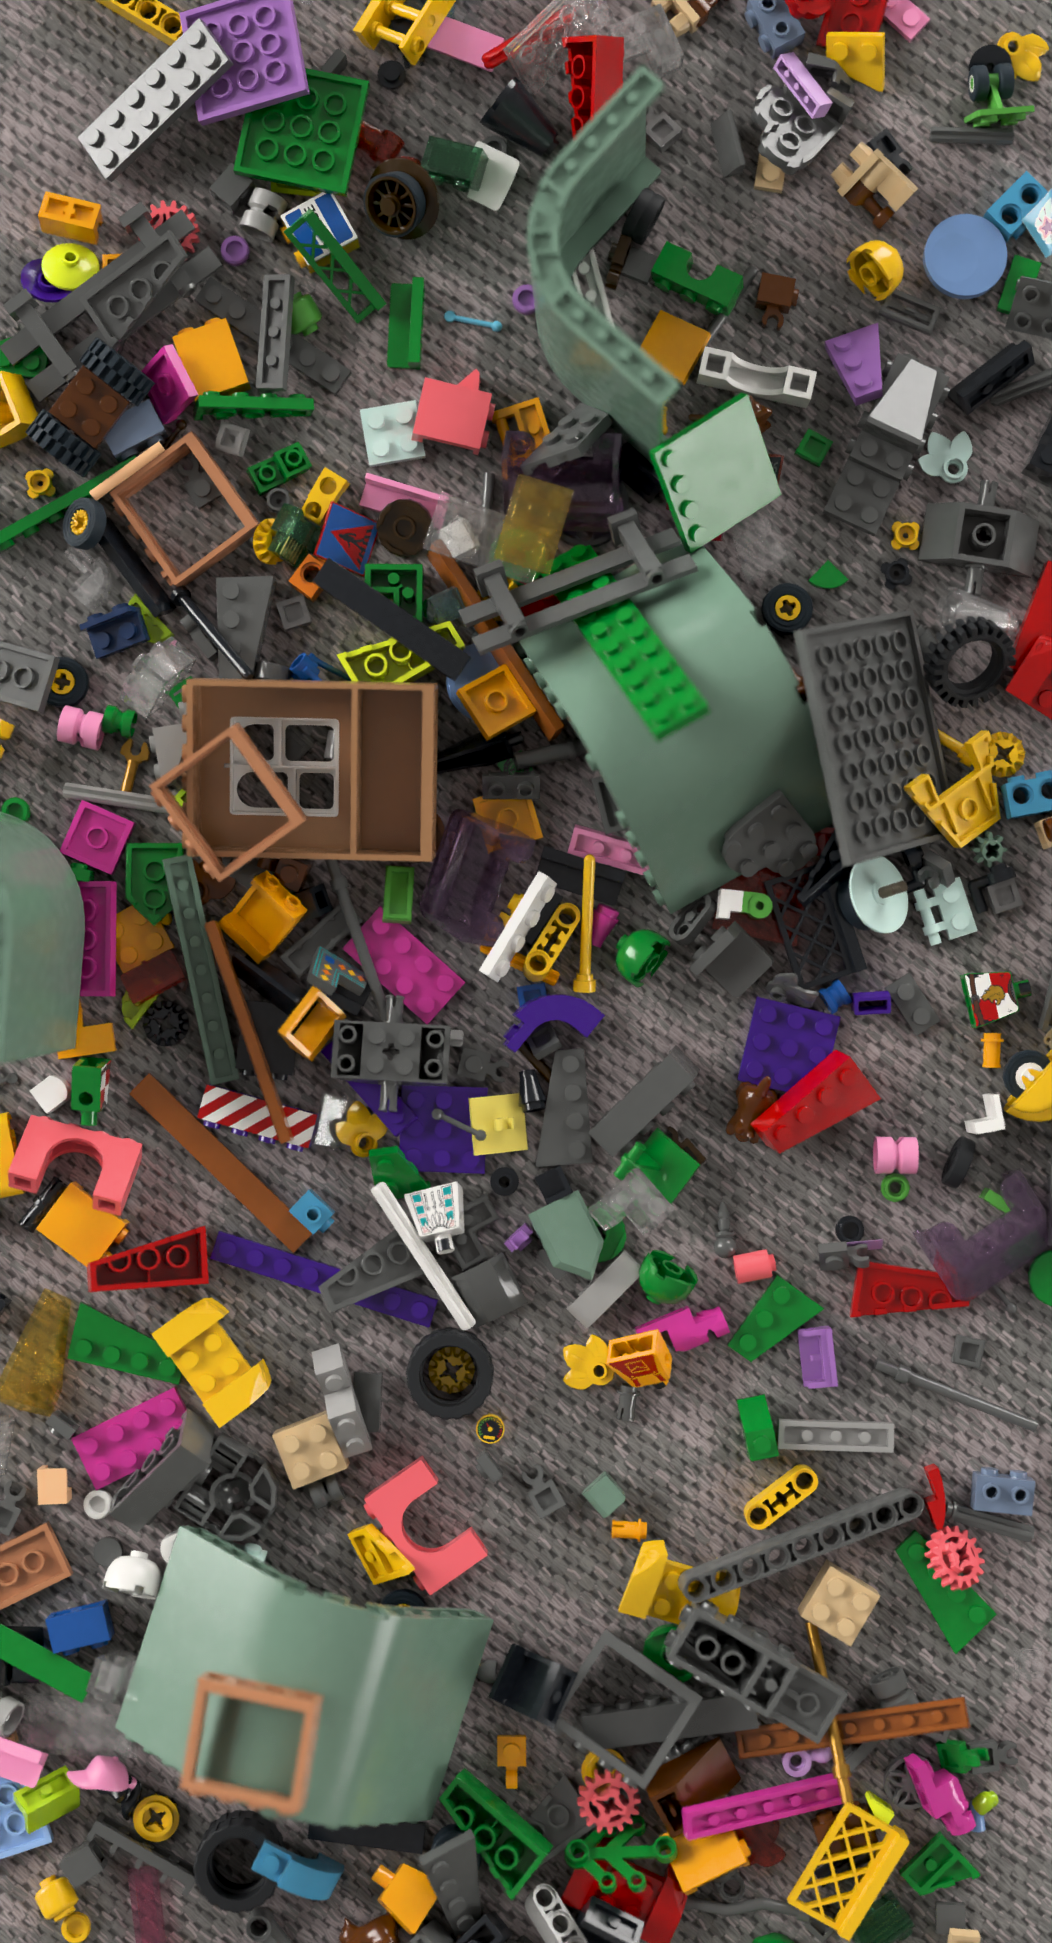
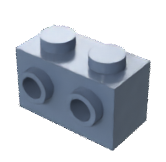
M748 0L746 12L744 13L745 19L750 28L755 27L759 33L758 41L764 53L769 52L772 59L803 43L805 31L799 20L790 14L785 0Z
M148 399L140 403L139 406H134L125 411L105 437V440L116 460L121 462L134 455L136 457L139 456L140 451L148 447L150 448L158 441L162 445L165 441L164 439L169 437Z
M981 1467V1472L973 1471L970 1506L974 1510L1032 1516L1035 1481L1027 1476V1472L1010 1470V1474H999V1469L992 1467Z

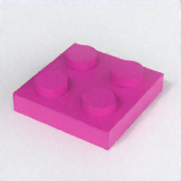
M173 344L163 346L141 371L155 383L148 392V396L163 425L173 422L198 396L195 386Z
M82 800L60 848V852L114 875L136 823Z

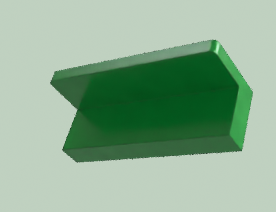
M413 277L412 284H391L387 350L388 368L421 370L425 297L424 277Z

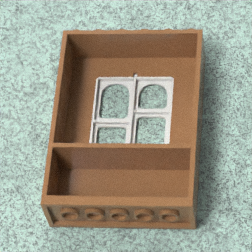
M192 678L187 679V685L182 686V701L187 703V714L182 716V731L187 732V744L182 745L183 761L236 723H239L242 728L252 724H269L274 729V756L271 760L266 761L274 772L287 774L288 791L308 819L254 858L432 862L436 857L438 683ZM322 725L333 727V760L329 762L288 760L286 758L287 726ZM231 739L182 775V789L187 791V802H183L182 808L192 824L194 823L213 849L216 857H240L290 821L281 808L251 807L241 801L237 793L238 782L243 775L254 772V770ZM302 773H329L333 776L334 804L332 808L310 809L300 806V775ZM182 833V848L187 849V856H200L199 854L194 855L185 843L187 837Z

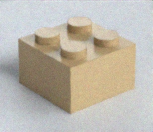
M327 1410L277 1429L272 1435L293 1490L347 1469L349 1466V1459L344 1457L329 1423Z
M826 1559L797 1610L800 1616L847 1645L852 1646L878 1602L880 1595L875 1588Z

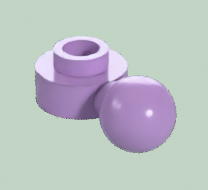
M831 1747L783 1753L781 1758L783 1768L790 1776L802 1777L809 1772L812 1761L827 1763L832 1759ZM794 1755L801 1757V1761L798 1764L791 1762V1758Z

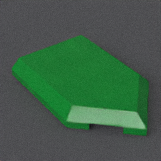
M126 843L125 899L153 926L157 925L172 910L162 860L184 855L182 843Z

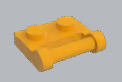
M539 397L494 411L492 423H496L507 457L505 459L507 469L518 467L543 442V438L550 433ZM511 417L515 418L525 452L517 454L507 423V419Z

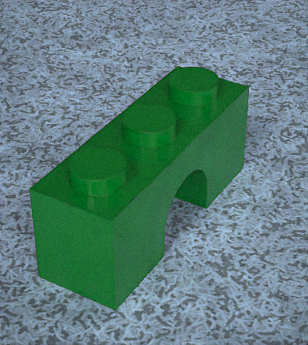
M666 241L651 269L652 280L655 282L654 285L662 291L669 292L671 290L680 294L679 296L688 303H700L705 306L707 311L714 315H720L721 313L729 316L744 288L743 276L717 264L710 277L703 280L694 279L689 275V271L693 266L692 252Z

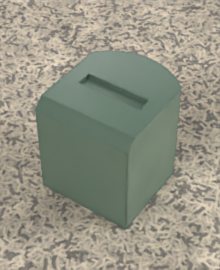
M606 1471L582 1492V1495L603 1518L608 1517L625 1502L624 1491Z

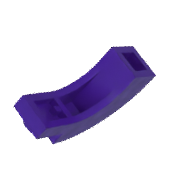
M562 994L539 996L524 1003L512 1014L520 1023L518 1026L514 1023L503 1036L506 1038L503 1045L511 1052L516 1053L535 1028L551 1020L563 1021L581 1036L587 1038L605 1015L590 1003L577 997Z

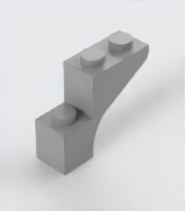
M178 702L179 713L182 719L183 714H187V703ZM182 724L152 728L153 735L149 736L151 752H156L158 764H154L156 780L183 762L182 745L187 744V732L182 731ZM178 778L169 783L167 786L174 785L177 782Z
M340 1344L313 1351L312 1358L315 1376L324 1394L329 1423L344 1457L349 1458L373 1450L371 1439L353 1389L348 1364Z

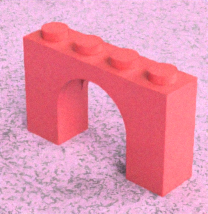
M31 1115L8 1170L9 1187L37 1194L46 1169L55 1158L71 1152L87 1154L94 1158L102 1168L93 1192V1209L121 1216L141 1163L142 1144L130 1138L122 1139L110 1136L104 1131L84 1129L77 1124L57 1122L47 1116L38 1117Z
M421 1456L366 1494L364 1498L366 1504L363 1506L371 1519H378L382 1525V1528H380L381 1533L390 1542L393 1541L398 1550L414 1566L415 1570L413 1572L416 1575L413 1576V1579L421 1591L426 1589L429 1595H432L485 1558L488 1550L472 1526L447 1544L437 1548L422 1547L409 1538L403 1526L404 1511L412 1501L437 1485L439 1480L425 1458Z

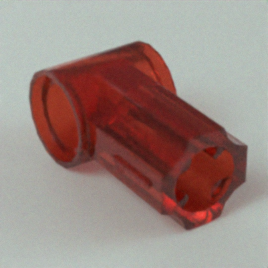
M363 120L357 148L368 153L374 162L378 160L383 163L389 159L397 158L405 142L390 130L385 129L381 131Z

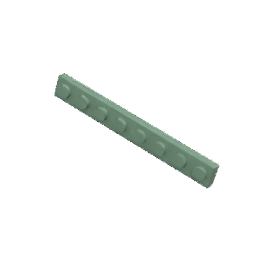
M182 855L163 859L164 872L210 1084L215 1085L239 1079L237 1068H235L236 1060L212 948L204 927L206 920L192 856Z

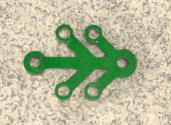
M635 1815L632 1816L633 1824H628L607 1846L596 1847L604 1837H613L617 1833V1826L613 1827L612 1834H609L603 1828L600 1833L595 1829L585 1840H572L565 1848L564 1858L569 1867L573 1869L584 1868L598 1881L603 1893L611 1894L617 1888L615 1876L610 1872H605L594 1861L606 1860L628 1881L631 1891L640 1893L646 1888L645 1876L643 1873L635 1871L623 1859L656 1858L661 1863H671L678 1854L675 1840L670 1836H661L656 1839L653 1845L625 1846L634 1836H642L646 1832L644 1818ZM635 1823L642 1824L639 1829L632 1828ZM666 1849L671 1851L668 1855L661 1854ZM577 1853L584 1854L581 1858H574ZM635 1879L642 1880L639 1885L632 1884ZM605 1880L613 1881L610 1886L603 1885Z

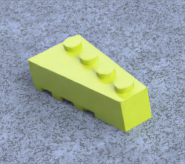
M451 621L429 627L459 649H465V644ZM392 638L374 645L370 644L360 647V649L337 654L351 681L414 682L435 669Z

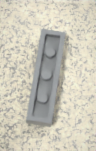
M778 1418L777 1448L894 1453V1423Z

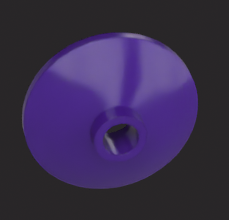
M43 258L35 259L26 264L21 272V285L23 289L26 288L33 298L43 302L54 303L59 302L72 292L59 289L46 280L42 272Z

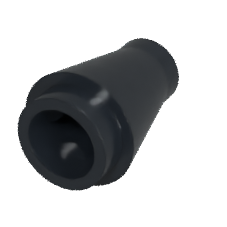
M531 1069L519 1072V1106L522 1107L523 1113L544 1110L547 1100L537 1078L536 1070Z

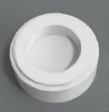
M95 1489L85 1497L83 1503L84 1510L89 1517L102 1519L110 1513L113 1498L106 1490Z

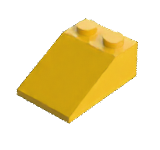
M0 371V448L27 437L28 435L25 432L38 415L23 376L5 371Z

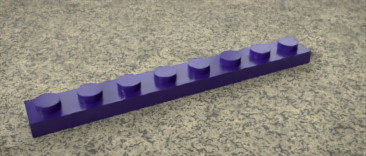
M223 1231L218 1232L210 1258L320 1294L318 1286L341 1270L325 1263ZM394 1286L354 1304L429 1328L438 1299Z

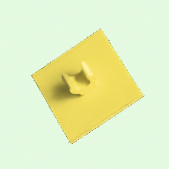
M519 1093L468 1098L471 1128L477 1131L484 1130L486 1133V1138L483 1141H478L472 1135L474 1156L528 1150L525 1113H523L522 1107L519 1106Z

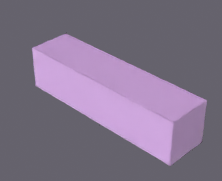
M794 52L781 54L773 69L812 119L825 117L833 102Z

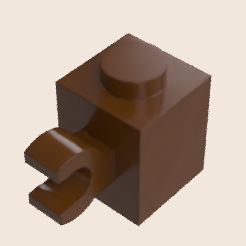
M762 272L755 308L766 310L761 320L762 328L766 327L768 319L774 318L777 321L776 330H781L784 323L782 313L788 314L790 307H796L799 289H794L795 278Z
M259 858L256 866L275 872L274 876L278 878L281 885L299 892L304 888L313 861L307 859Z

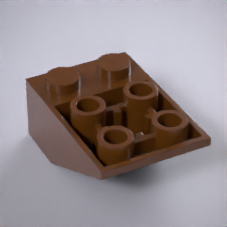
M718 1736L659 1766L647 1785L646 1791L670 1837L674 1838L684 1833L682 1808L724 1798L741 1780V1777Z

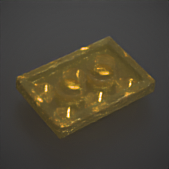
M518 474L494 559H500L506 563L549 575L574 490Z

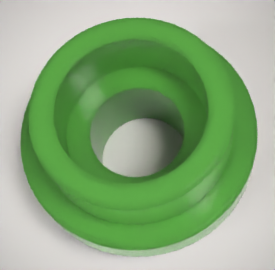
M892 1173L883 1178L880 1188L882 1195L887 1200L899 1202L904 1200L909 1194L910 1185L906 1177L898 1173ZM893 1182H898L900 1185V1190L897 1193L890 1191V1185Z

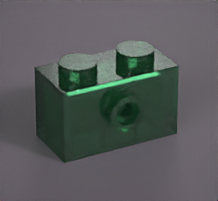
M429 135L420 166L428 172L435 185L442 186L443 183H447L462 192H469L470 189L479 191L489 158L483 148Z

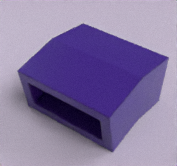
M888 991L850 993L852 1000L851 1011L855 1015L891 1013V995ZM883 1000V1005L859 1007V1001Z

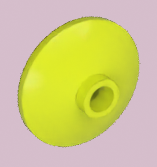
M64 243L54 246L47 251L42 260V272L46 280L53 286L67 291H74L100 270L96 255L87 247L75 243Z

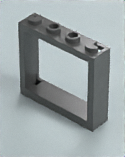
M605 1629L578 1670L577 1677L562 1711L605 1645L611 1647L689 1703L643 1775L562 1719L560 1715L554 1729H550L561 1737L567 1734L576 1740L573 1745L586 1755L590 1751L599 1757L598 1763L608 1771L612 1772L614 1768L624 1775L622 1780L630 1787L637 1790L640 1786L645 1790L702 1701L703 1696L611 1631Z

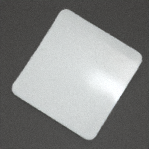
M476 142L465 168L469 184L467 197L494 211L499 210L517 173L519 161L483 142Z

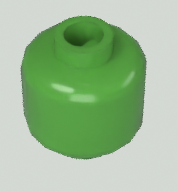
M301 292L294 294L291 334L297 335L302 332L304 337L319 329L316 323L321 320L322 313L311 295H302Z

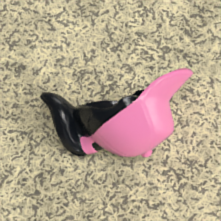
M98 1755L85 1770L67 1771L66 1773L70 1781L77 1787L89 1790L96 1789L100 1794L112 1796L117 1803H121L123 1818L126 1821L129 1820L130 1813L141 1796L142 1784L136 1778L128 1775L126 1766L117 1756Z

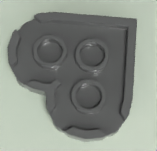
M771 84L762 88L753 103V111L751 113L753 122L759 124L764 129L760 137L759 153L788 175H793L797 170H802L810 165L834 139L843 126L828 114L825 117L812 119L786 85L783 89L778 87L771 88Z
M780 789L776 790L729 828L724 834L725 842L722 846L723 850H721V855L728 867L735 872L742 873L745 877H751L765 867L779 873L783 877H788L796 870L804 867L818 853L813 831Z

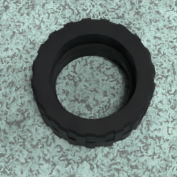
M452 1327L434 1330L431 1334L425 1335L412 1351L406 1368L407 1389L409 1388L412 1400L418 1404L422 1411L424 1410L430 1416L442 1418V1420L462 1419V1417L469 1416L477 1408H480L491 1392L494 1376L491 1353L488 1352L485 1343L472 1332ZM445 1346H455L467 1351L477 1366L478 1376L475 1386L467 1395L456 1400H445L435 1396L427 1388L423 1378V1367L429 1355Z
M235 1810L232 1813L223 1814L219 1819L211 1823L210 1828L203 1835L195 1855L194 1878L202 1896H205L211 1905L217 1906L220 1910L231 1911L232 1913L249 1912L265 1904V1901L271 1898L275 1892L277 1882L265 1876L248 1884L231 1882L218 1872L213 1861L216 1847L221 1842L232 1838L247 1839L255 1843L260 1849L265 1839L286 1849L283 1843V1836L276 1828L277 1826L261 1814L250 1810Z

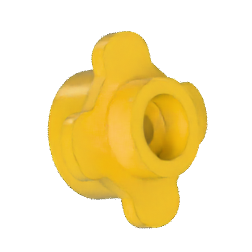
M46 468L43 471L35 470L26 473L25 479L29 487L27 494L30 498L36 499L42 495L51 497L55 494L56 489L52 484L54 474L50 469ZM42 481L43 485L38 486V482Z
M897 521L892 525L891 530L894 532V538L891 541V546L895 550L900 548L916 550L919 547L917 538L920 526L916 522L901 523ZM906 533L908 538H903V534Z

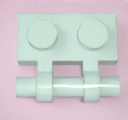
M960 877L955 878V881L948 888L940 883L937 888L932 889L935 897L927 899L924 888L913 892L917 902L914 905L916 911H920L925 926L922 929L924 935H928L931 946L942 943L939 931L946 930L949 940L978 931ZM938 905L942 922L935 923L930 907Z

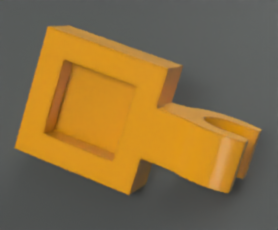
M497 1735V1767L506 1766V1789H518V1766H526V1735Z

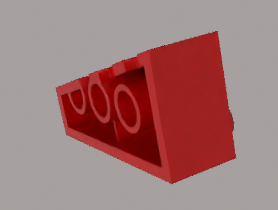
M603 35L562 37L563 48L568 49L569 61L565 62V71L567 75L571 76L572 91L568 92V99L575 113V116L571 119L573 139L623 86L624 37Z
M835 1049L750 1125L765 1145L780 1154L877 1102L881 1098L853 1059Z
M206 1225L87 1263L88 1292L209 1284Z

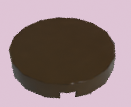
M398 499L387 504L380 512L376 523L377 533L382 546L390 553L398 556H412L423 551L430 543L434 532L433 520L429 511L420 502L412 499Z

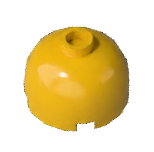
M874 240L866 242L853 250L847 258L846 263L850 261L851 266L847 271L850 280L864 295L865 286L877 297L875 301L886 299L902 281L904 267L897 249L884 241Z

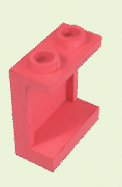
M425 377L411 440L423 442L424 438L473 450V454L478 455L480 447L486 449L490 431L484 430L486 420L492 421L496 405L490 403L492 393Z

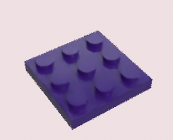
M756 997L737 1080L742 1082L749 1081L752 1084L759 1085L763 1078L769 1076L771 1078L770 1088L787 1092L833 1052L841 1017Z
M402 1085L401 1099L418 1118L400 1134L399 1148L405 1154V1158L418 1168V1172L485 1174V1155L474 1156L472 1134L442 1119L435 1120L432 1117V1111L437 1108L441 1109L445 1115L471 1127L468 1098L488 1096V1088Z

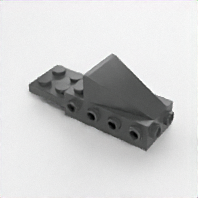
M898 353L894 361L888 359L881 376L886 377L882 385L883 397L870 401L874 403L870 412H863L857 427L861 428L858 438L852 436L845 450L850 455L823 513L872 536L876 535L901 480L907 481L914 468L910 461L914 453L920 455L927 439L923 438V434L926 428L932 429L938 417V413L934 412L938 402L943 404L951 389L946 386L950 377L945 375L941 368L936 366L927 367L919 363L918 358L906 353L903 355Z
M708 1600L699 1603L692 1602L691 1605L686 1604L679 1616L680 1624L676 1630H670L664 1641L668 1661L678 1669L689 1671L700 1682L706 1685L711 1684L718 1688L727 1698L732 1700L735 1698L742 1702L751 1712L755 1714L760 1713L767 1718L771 1716L819 1744L847 1698L848 1691L798 1662L794 1656L795 1653L783 1644L776 1646L771 1643L768 1631L763 1628L746 1625L739 1618L731 1614L728 1617L718 1612L719 1608Z

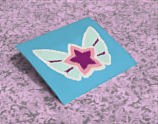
M1052 189L1022 219V222L1045 258L1052 254Z

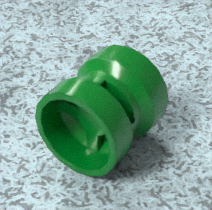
M108 705L103 716L102 732L108 734L120 732L122 737L131 739L135 731L134 728H131V724L137 723V711L127 709L123 713L117 706Z

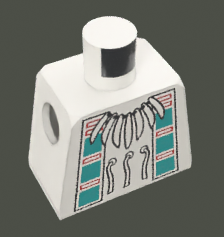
M456 1181L404 1194L421 1239L424 1242L435 1241L437 1254L453 1252L452 1236L464 1233L463 1189Z

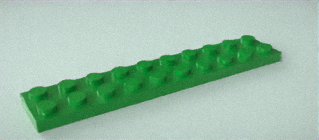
M576 545L567 552L545 563L544 567L539 570L540 576L542 578L595 558L598 555L590 545ZM608 573L553 595L559 603H562L617 581L611 573ZM630 598L572 620L657 742L711 713L704 698Z

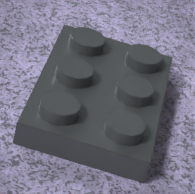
M0 641V701L44 713L60 658Z

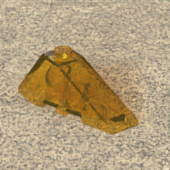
M44 1288L1 1374L0 1402L17 1410L48 1417L51 1416L63 1387L71 1299Z

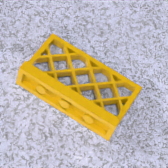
M850 1802L845 1803L787 1897V1902L837 1930L839 1936L850 1941L909 1845L910 1841L905 1831L896 1825L892 1827ZM850 1812L860 1817L862 1826L846 1830L844 1822ZM881 1829L887 1833L881 1842L870 1844L868 1831ZM864 1833L867 1845L850 1849L848 1837ZM844 1838L847 1851L831 1855L829 1846L832 1841ZM869 1852L870 1861L867 1866L855 1869L852 1856ZM849 1857L852 1870L835 1874L833 1861ZM829 1863L832 1875L815 1879L814 1870L816 1867ZM854 1877L855 1886L853 1889L840 1893L837 1881ZM834 1882L836 1895L820 1899L817 1886ZM814 1887L817 1900L804 1903L797 1899L802 1890ZM839 1902L840 1910L834 1919L824 1914L823 1905Z

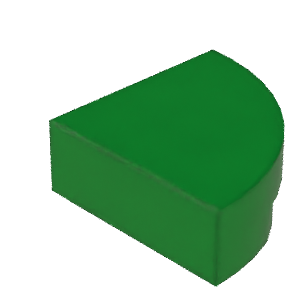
M828 560L808 580V583L816 588L834 589L844 585L849 579Z

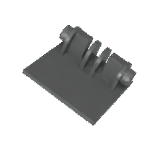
M1021 276L1016 282V293L1005 329L1052 339V282Z

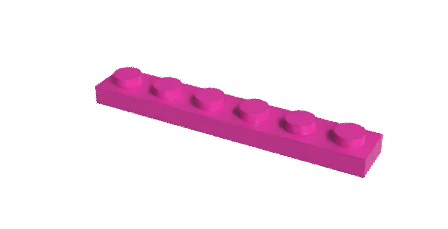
M833 1773L684 1807L682 1808L684 1836L689 1841L845 1803L841 1801L837 1779H834Z

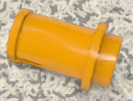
M984 1033V1038H981V1041L984 1042L982 1067L1001 1068V1042H1004V1039H1001V1033Z
M638 1519V1521L612 1520V1539H638V1542H641V1539L646 1540L647 1522H641V1519Z

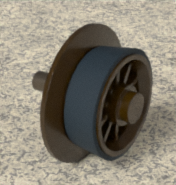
M406 158L389 159L381 163L374 170L366 186L363 198L365 213L373 227L383 235L405 240L417 239L428 233L434 226L439 213L438 191L428 172L418 163Z

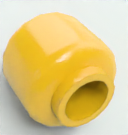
M54 1874L39 1883L41 1889L35 1894V1900L45 1919H54L56 1923L76 1911L75 1905L79 1898L67 1877L57 1879Z

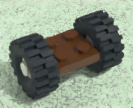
M98 337L94 339L79 359L84 365L49 411L42 409L25 432L49 454L82 477L87 475L101 456L97 448L131 402L139 406L155 384L143 372Z

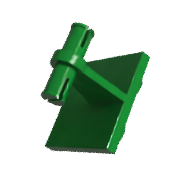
M656 1128L644 1145L636 1142L630 1152L622 1156V1163L614 1171V1175L618 1179L624 1180L628 1174L668 1209L701 1165L660 1129Z

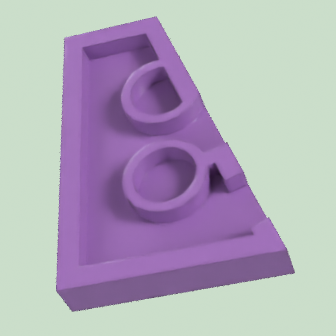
M878 323L825 341L826 351L855 406L883 397Z

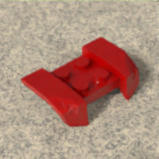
M1041 634L1005 690L1051 720L1052 637Z
M604 1837L596 1847L607 1846L615 1837ZM623 1859L635 1871L644 1874L646 1888L640 1893L631 1891L628 1881L606 1860L594 1861L605 1872H610L615 1876L617 1888L611 1894L603 1893L598 1881L584 1868L574 1869L561 1897L564 1904L581 1910L593 1895L645 1922L640 1939L648 1943H670L682 1917L688 1897L683 1893L671 1863H668L664 1877ZM635 1879L632 1884L639 1885L642 1880ZM605 1880L603 1885L610 1886L613 1881Z

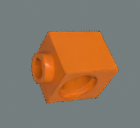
M308 554L288 582L294 589L314 603L323 590L314 583L306 581V574L311 570L320 571L326 561L318 557L314 558Z

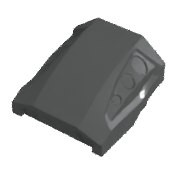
M503 1252L498 1253L485 1262H481V1264L475 1267H471L463 1273L451 1277L462 1301L476 1320V1328L528 1303Z

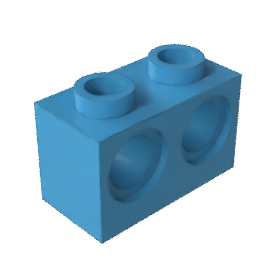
M1026 171L986 211L983 218L997 227L1005 243L1012 237L1017 240L1027 230L1022 219L1047 195L1048 191ZM1022 196H1030L1033 199L1034 203H1025L1022 199ZM1002 216H1011L1014 220V223H1005L1002 219Z
M1052 770L1035 773L1036 778L1025 780L1024 775L1007 778L1008 783L1000 786L1006 820L1052 812V798L1047 799L1041 793V788L1044 784L1052 787ZM1015 789L1024 792L1025 802L1023 804H1019L1014 800L1013 792Z

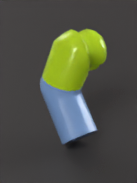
M983 1791L969 1803V1810H971L976 1823L975 1828L971 1830L972 1832H983L986 1830L984 1815L993 1807H996L999 1801L995 1792Z

